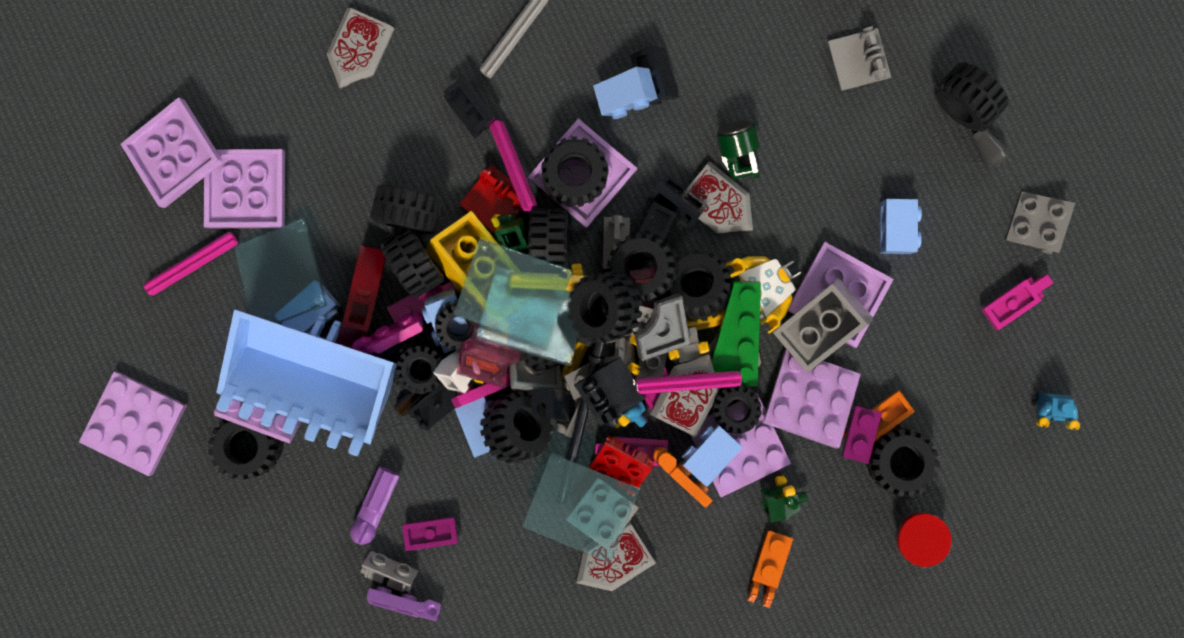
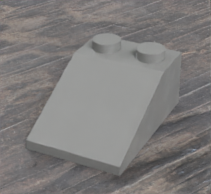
M837 278L773 333L808 373L864 329L873 317L843 282Z

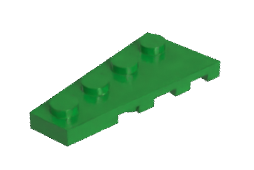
M733 281L722 325L718 332L715 350L711 357L715 373L740 372L742 377L740 386H758L760 281Z

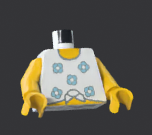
M747 256L727 262L726 266L731 265L734 268V273L730 277H733L735 281L761 282L760 319H764L760 321V324L762 325L765 322L769 324L770 330L768 333L776 330L780 326V321L785 317L793 300L791 294L795 291V287L790 280L801 274L797 264L791 261L782 267L777 259L770 261L765 256Z

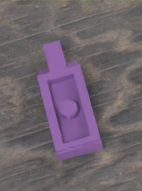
M377 587L376 590L369 588L367 601L371 605L435 622L438 619L441 604L429 599L424 603H420L412 595L402 594L399 597L392 595V591L384 587Z

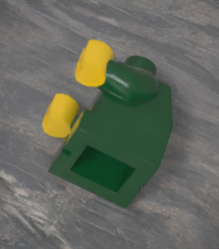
M493 215L491 221L496 228L494 232L498 241H501V248L506 254L529 248V228L523 215Z
M784 475L774 478L775 490H769L768 488L760 489L764 513L771 523L788 519L800 512V503L808 502L805 491L796 493L792 485L784 487L787 484Z

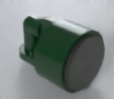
M739 121L721 127L716 135L722 161L729 170L730 176L733 179L754 175L755 179L760 178L755 150L760 145L755 124L751 121ZM749 154L751 164L740 166L738 156Z

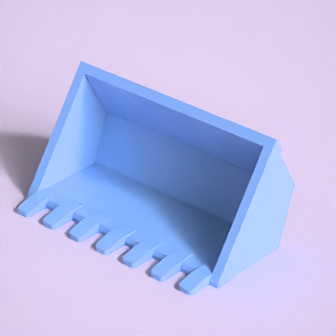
M234 309L216 391L217 394L221 395L216 408L218 411L227 412L233 399L241 401L243 404L238 415L245 420L250 418L255 406L265 409L260 422L261 425L266 427L272 425L276 414L286 416L283 432L287 434H293L298 421L307 423L309 425L305 433V439L311 442L315 441L320 428L331 431L326 445L333 449L337 448L342 435L352 438L348 453L358 456L363 443L371 444L377 424L391 392L397 365L391 361L335 343L342 323L335 320L325 339L319 337L326 324V318L321 315L317 318L309 334Z

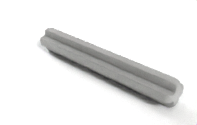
M530 0L480 67V72L483 75L491 78L549 0Z

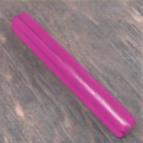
M495 120L494 123L490 124L489 128L523 211L530 212L533 208L537 207V202L504 122Z
M231 232L224 234L145 282L143 286L149 295L159 293L236 246L238 240Z
M731 371L637 379L636 389L639 394L735 387L741 385L742 377L740 372Z

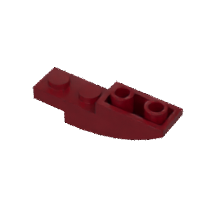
M360 245L337 344L352 348L353 342L367 335L385 261L381 249Z

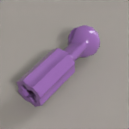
M383 467L378 468L357 518L350 527V536L355 543L360 545L368 544L374 539L378 524L400 478V475Z

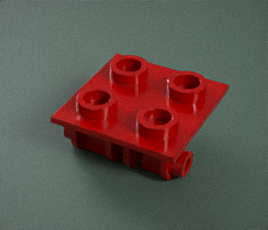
M491 164L488 169H484L481 172L480 179L459 205L468 212L472 211L480 222L494 232L496 228L491 221L493 215H518L522 207L511 180Z
M607 436L603 443L604 446L590 465L589 470L595 472L601 478L614 482L620 488L635 493L653 469L654 460L651 459V455L640 450L634 457L637 450L636 447L628 454L627 451L630 447L628 443L622 451L625 442L615 436L612 438Z

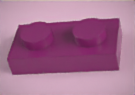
M859 406L853 407L841 457L869 464L881 412Z
M455 516L404 523L402 525L405 551L452 545L459 542Z

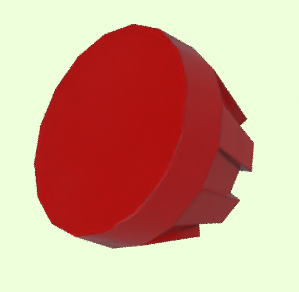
M924 512L914 513L906 517L898 526L895 537L897 548L902 557L912 564L921 567L935 566L942 562L950 552L952 543L951 533L945 522L935 515Z

